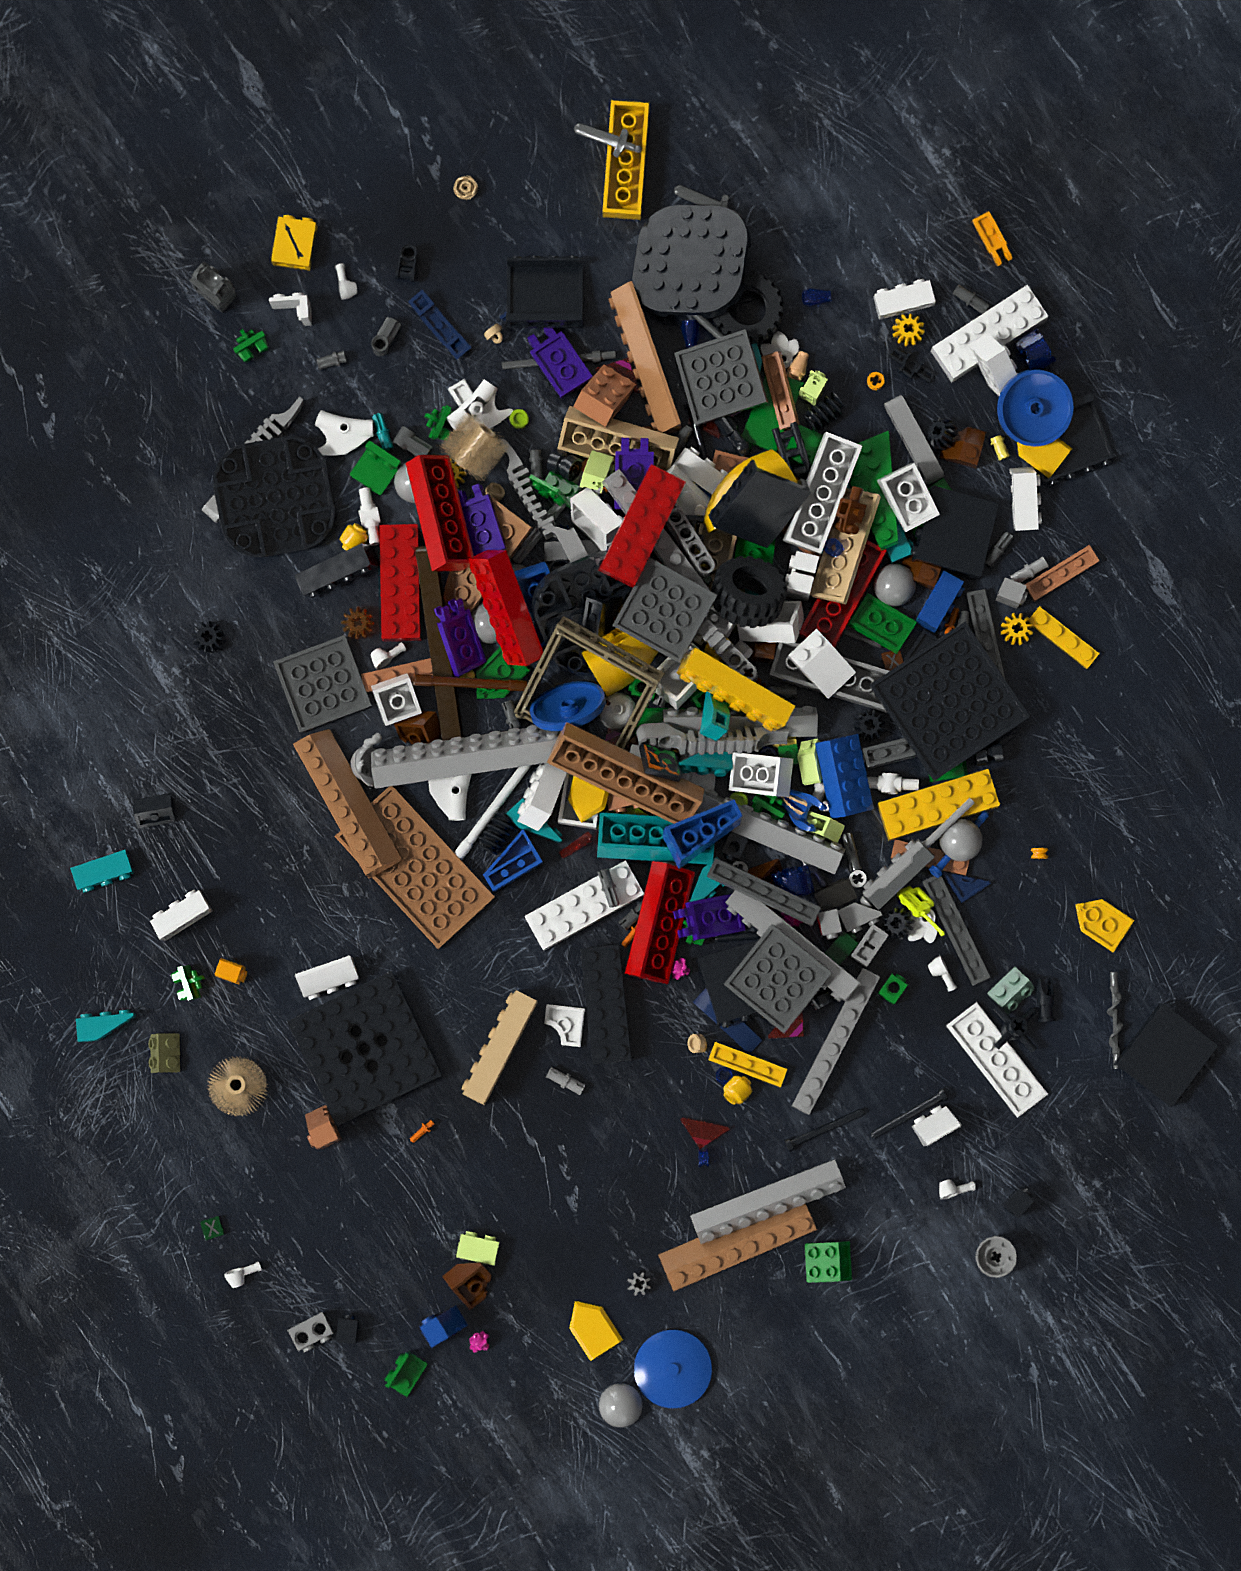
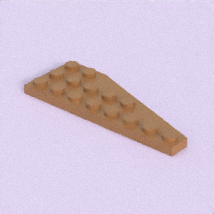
M491 496L507 546L506 551L509 560H511L533 527ZM470 566L462 571H450L444 588L445 606L449 607L448 601L461 598L464 603V609H469L470 613H472L483 599L481 592L477 589V582L470 570Z

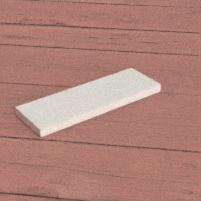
M977 1002L946 1025L1017 1118L1048 1095L1008 1042L1000 1049L994 1046V1043L1002 1035Z

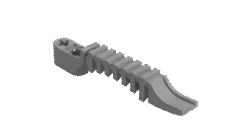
M299 397L286 412L272 414L269 419L266 418L263 421V426L260 425L257 428L258 432L251 435L252 439L250 441L247 440L245 444L263 441V436L267 440L273 439V436L267 432L269 429L279 438L282 437L283 434L274 423L277 422L286 430L304 405L303 399ZM214 495L204 505L202 511L217 523L219 522V516Z
M505 439L501 440V442H504V450L509 456V467L507 469L509 481L521 501H523L525 508L528 509L540 533L543 532L546 540L552 537L557 538L570 563L587 556L588 554L574 527L569 530L556 527L553 516L548 517L546 510H542L541 504L537 501L531 487L528 469L523 467L520 458Z
M705 618L697 634L701 635L706 643H709V646L716 651L719 657L731 669L745 677L746 671H753V677L747 678L756 682L758 679L756 668L719 632L716 626L712 625L709 619ZM732 657H740V663L732 665L730 663Z
M650 723L638 726L636 728V735L639 746L641 743H646L661 748H677L680 755L685 754V751L689 752L690 755H695V753L704 755V752H708L709 755L714 754V752H718V754H723V752L742 754L743 751H746L748 754L752 753V751L758 752L767 745L787 744L789 730L788 728H780L776 731H769L764 727H754L756 736L752 737L750 727L745 726L744 737L742 736L741 729H736L735 737H733L732 731H727V737L722 736L715 741L705 738L700 732H698V738H695L693 730H688V734H684L671 727L668 723Z

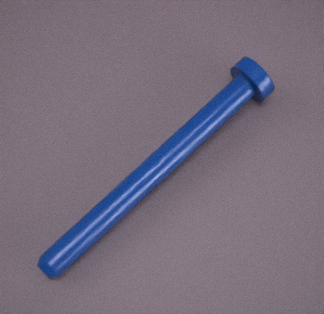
M987 811L982 812L974 821L978 828L989 817V813ZM945 855L936 866L932 865L929 868L930 873L939 878L942 875L941 871L950 862L951 858Z

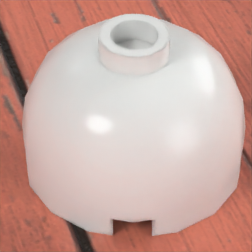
M616 692L609 697L606 696L605 708L599 714L601 722L611 730H623L636 706L635 702L624 693Z

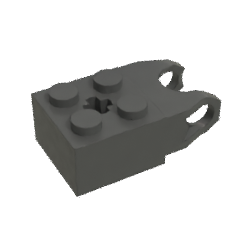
M202 262L191 275L190 283L194 290L222 313L237 297L234 291L236 289L233 286L234 284L226 277L222 278L219 271L212 265L209 266L206 262Z

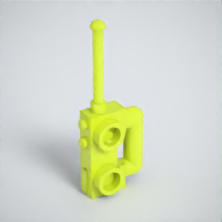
M908 886L897 892V897L900 899L901 904L906 905L913 916L924 917L941 936L945 935V931H942L927 915L930 912V908L934 906V901L920 887L912 888Z

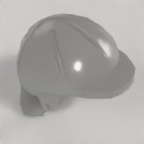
M377 732L373 737L365 739L362 747L357 749L351 758L353 774L366 785L372 787L374 786L371 770V752L376 750L373 748V745L382 740V735Z

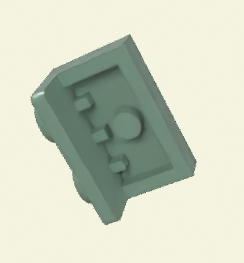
M1014 967L987 994L1009 1014L1018 1007L1021 1001L1031 995L1035 987L1026 976Z

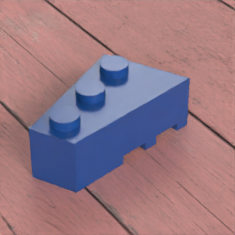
M943 571L916 618L917 624L934 634L937 629L941 631L946 622L943 618L946 613L951 614L955 607L953 603L955 597L960 598L965 589L962 587L964 581Z
M522 829L483 876L495 893L542 865L543 861Z
M454 1306L437 1317L433 1314L421 1321L423 1325L420 1329L430 1346L433 1347L465 1328L468 1324L458 1307Z

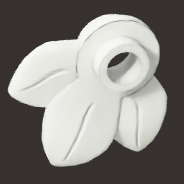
M779 331L773 335L771 344L761 345L763 356L781 351L782 356H785L787 359L784 362L785 369L790 366L792 357L799 350L797 339L788 341L787 337Z
M930 909V912L927 913V915L935 922L936 915L934 911ZM913 915L909 918L915 920V923L910 924L914 931L908 930L910 934L908 937L909 941H916L922 937L928 943H932L935 940L938 931L928 921L923 920V917H915Z

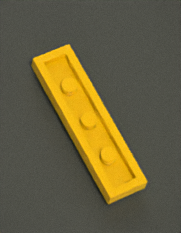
M1040 606L1029 618V624H1033L1036 630L1086 669L1099 655L1096 650Z
M717 1042L714 1043L708 1059L778 1087H781L787 1072L786 1068Z

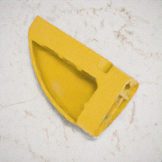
M771 449L744 460L722 479L711 495L705 511L704 524L708 533L719 530L714 528L708 516L710 511L717 505L723 494L727 492L733 481L738 478L744 467L752 459L758 468L797 483L793 472L776 451Z
M617 628L602 636L603 639L649 665L659 652ZM590 651L582 652L584 659L607 697L622 690L636 679L634 676Z

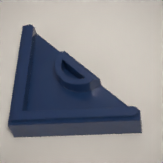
M947 872L942 873V876L961 903L991 884L990 881Z

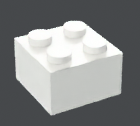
M407 673L371 686L385 726L422 713Z

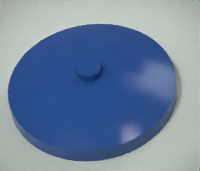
M1039 369L1026 370L1012 377L1003 387L997 403L998 419L1005 433L1014 441L1034 447L1047 445L1058 439L1068 428L1073 415V398L1068 386L1055 374Z
M576 681L555 686L543 692L533 701L530 707L532 722L538 728L548 731H562L566 722L576 727L582 726L596 718L603 711L606 705V697L603 689L591 682Z
M665 1330L648 1338L640 1347L635 1359L634 1374L639 1389L651 1402L665 1408H681L698 1400L706 1391L711 1379L712 1364L707 1349L695 1336L681 1330Z

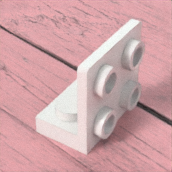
M293 293L292 296L286 297L284 294H275L269 298L272 309L297 308L299 321L302 320L304 326L312 325L311 305L308 296L304 295V293Z

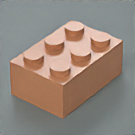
M603 365L581 390L573 407L606 427L628 401L636 384L630 381L629 378L614 371L611 367Z

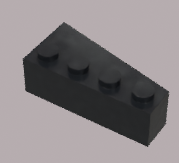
M361 543L296 574L295 577L303 596L314 598L321 595V592L326 589L332 590L338 587V584L349 582L357 576L379 568L380 561L373 546Z

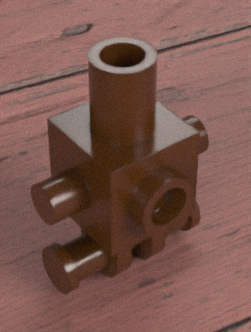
M852 486L849 499H840L836 516L840 517V521L836 520L833 523L835 530L846 534H857L859 532V527L856 523H862L867 505L860 503L864 489Z

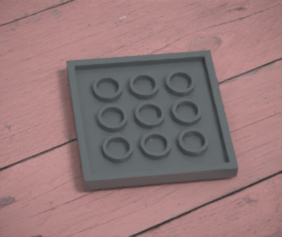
M746 329L674 353L695 426L768 403Z
M649 558L612 626L681 663L718 595Z
M345 635L273 661L299 733L372 707Z
M771 924L724 985L781 1032L785 1033L833 972L774 924Z

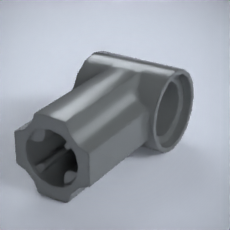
M387 317L377 335L372 339V350L377 356H384L388 353L391 343L402 326L393 318ZM379 342L385 343V347L382 349H377L375 346Z
M402 426L392 442L400 449L409 451L414 456L429 455L433 449L431 445L416 437L415 433Z

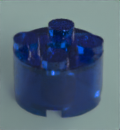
M1037 328L1018 339V343L1015 344L1021 357L1026 356L1025 362L1029 370H1042L1056 361Z
M808 864L798 866L797 869L793 867L784 868L780 872L771 874L774 886L795 896H805L815 891Z

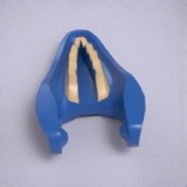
M791 789L789 797L778 796V798L783 800V808L798 828L805 831H816L817 828L807 821L808 812L813 805L817 806L819 810H826L827 806L815 796Z

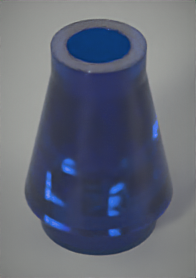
M812 288L803 290V305L810 307L830 302V290L825 291Z
M697 320L682 321L680 328L686 348L696 346L699 328Z

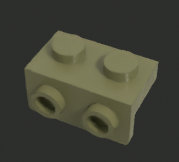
M151 1034L149 1039V1048L151 1049L149 1067L151 1073L180 1072V1034Z

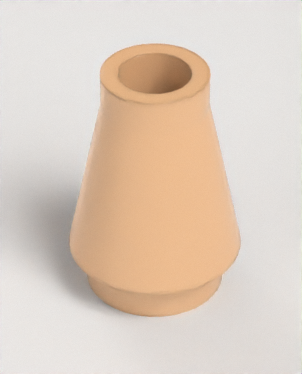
M799 351L787 369L788 377L798 381L805 377L809 358L807 353Z

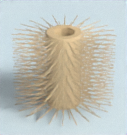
M473 419V422L467 426V429L465 421L461 425L459 424L457 428H454L459 437L456 445L453 444L454 446L452 447L449 442L452 443L451 440L447 441L448 445L445 442L444 444L449 449L453 448L449 455L454 459L449 462H456L464 470H471L476 475L477 469L480 466L483 467L482 469L485 473L488 469L492 468L491 465L495 466L489 462L492 459L489 453L492 450H496V445L500 440L494 433L500 432H493L488 426L477 423Z
M232 1056L233 1060L231 1062L225 1059L227 1065L223 1061L226 1069L220 1064L225 1072L218 1067L228 1078L221 1079L211 1075L216 1079H209L215 1082L207 1081L211 1083V1085L207 1086L215 1087L209 1091H212L210 1098L212 1095L214 1104L217 1100L216 1107L221 1105L220 1107L225 1106L220 1109L224 1111L233 1110L237 1106L234 1112H224H228V1115L236 1113L238 1116L240 1111L241 1116H243V1112L246 1115V1112L250 1114L249 1109L252 1111L250 1105L255 1109L249 1100V1094L265 1098L257 1093L266 1095L260 1091L268 1092L264 1090V1088H268L267 1086H260L262 1084L267 1085L264 1082L266 1076L264 1077L263 1072L259 1069L260 1067L254 1070L258 1066L257 1064H244L251 1063L247 1062L250 1060L246 1058L240 1063L242 1059L240 1057L238 1065V1057L236 1056L234 1060ZM241 1082V1088L235 1091V1084Z

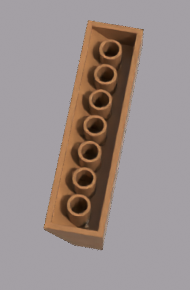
M627 282L613 290L611 298L608 300L611 309L616 310L617 316L614 317L617 327H622L623 333L620 335L623 344L628 345L629 351L627 356L629 362H633L636 369H633L635 379L640 380L641 387H639L641 397H645L648 403L645 405L648 416L652 415L654 422L651 423L654 431L669 435L681 430V422L633 282Z
M566 722L547 760L548 764L673 824L694 816L703 800L704 788L683 778L676 782L645 774L640 757Z
M327 729L309 734L295 742L293 745L364 874L370 879L402 861L361 784L353 774L351 766L331 730Z
M803 1204L703 1244L700 1243L699 1238H696L659 1254V1258L672 1289L675 1291L817 1229L806 1204Z

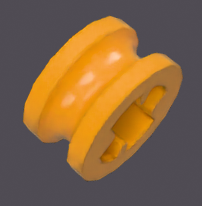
M879 372L871 373L867 379L868 387L872 390L881 389L884 385V376ZM875 376L879 377L878 381L881 380V383H877L876 386L872 385L873 381L870 382V379H874Z
M1031 848L1033 852L1032 859L1048 858V855H1046L1048 848Z

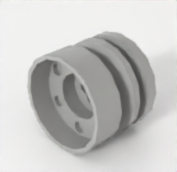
M994 1236L987 1238L979 1245L976 1251L978 1267L990 1277L998 1278L1005 1276L1012 1271L1016 1264L1017 1255L1015 1248L1010 1241L1003 1237ZM994 1251H996L997 1254H1002V1257H1000V1262H996V1260H991Z

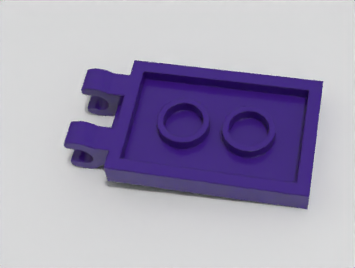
M543 328L548 339L542 343L538 341L534 334L527 338L530 346L533 348L530 354L562 399L589 382L593 376L562 331L556 334L553 328Z
M621 438V451H615V471L620 469L637 492L651 464L654 465V452H648V438H641L640 449H629L630 438ZM614 500V509H621Z
M476 484L472 486L475 497L467 500L465 491H458L473 555L475 556L486 550H506L507 546L491 496L489 494L484 495L483 485Z
M461 598L448 601L449 607L438 606L434 609L436 616L441 620L437 625L454 677H459L487 662L470 610L464 609V603Z
M732 894L685 903L686 908L673 911L674 919L686 917L688 928L677 930L679 938L692 935L693 940L696 941L746 931L745 925L741 921L743 917L738 913L735 916L726 909L728 905L725 902Z

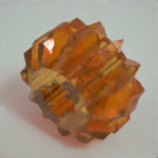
M360 607L356 608L355 613L350 608L349 612L351 615L349 616L346 613L343 615L348 620L341 621L342 625H347L343 628V631L347 632L350 630L348 633L350 638L355 633L357 640L361 633L366 638L365 631L372 632V629L368 626L374 625L373 621H368L372 619V614L366 615L367 609L360 613ZM359 619H362V625H357L356 627H354V620L358 621Z

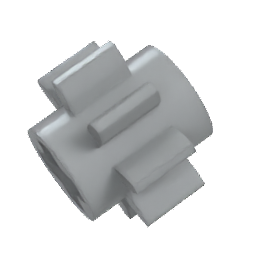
M644 1272L638 1277L636 1273H633L635 1278L633 1280L628 1279L632 1283L628 1290L634 1289L635 1296L638 1291L645 1295L644 1289L651 1288L646 1285L650 1278L644 1279ZM638 1278L640 1281L644 1280L645 1282L642 1285V1289H639V1287H634L636 1279Z

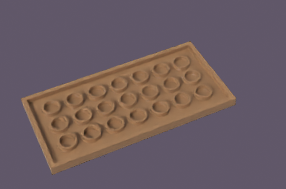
M389 786L371 804L401 856L402 861L372 878L439 950L495 897L393 786ZM340 831L334 837L356 859Z

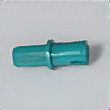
M377 413L373 415L372 419L377 431L375 435L378 436L381 448L385 451L393 449L394 447L389 435L390 429H387L383 414Z

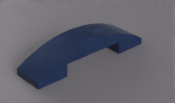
M423 290L408 301L425 325L456 360L471 349V346L454 329Z
M705 988L693 1003L717 1024L712 1004ZM741 1021L734 1022V1025L728 1028L720 1027L748 1054L762 1041Z

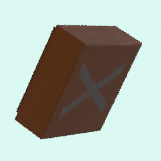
M892 651L881 654L885 670L891 671L903 663L900 651L898 654Z

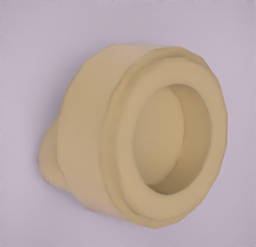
M495 324L484 333V336L487 340L492 339L495 343H501L503 340L500 332L502 327L499 324Z
M490 483L485 490V495L490 494L500 501L505 496V491L499 484Z
M690 1035L688 1038V1048L692 1053L706 1051L707 1041L704 1035Z

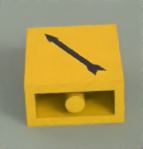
M290 215L278 217L271 259L273 265L303 270L311 269L317 224L313 222V219L302 218V220H298Z

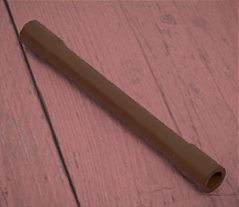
M425 674L413 675L414 686H450L523 692L527 686L526 680L443 677Z

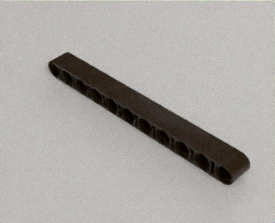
M426 545L416 547V559L433 676L454 677L437 625L441 620L434 612L436 607L445 606L440 571H432ZM435 686L442 741L451 740L453 737L464 738L457 687Z

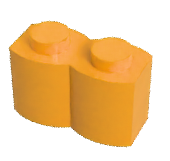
M221 958L216 968L215 976L239 985L245 981L248 971L245 970L243 965Z

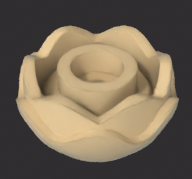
M470 176L458 178L454 185L455 194L464 200L474 197L478 189L477 183Z

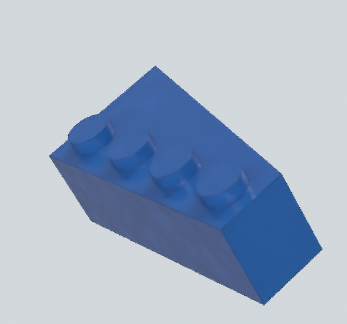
M731 800L664 827L662 837L678 869L739 826L742 814L735 800Z

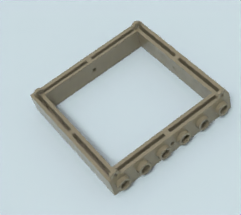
M563 616L557 624L514 710L515 716L532 722L530 715L532 699L563 637L647 684L615 745L625 750L665 673Z

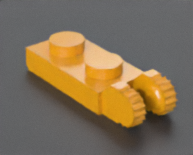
M988 211L973 219L972 222L996 265H1002V261L996 252L1001 248L1005 258L1010 261L1012 256L1006 246L1007 243L991 213Z

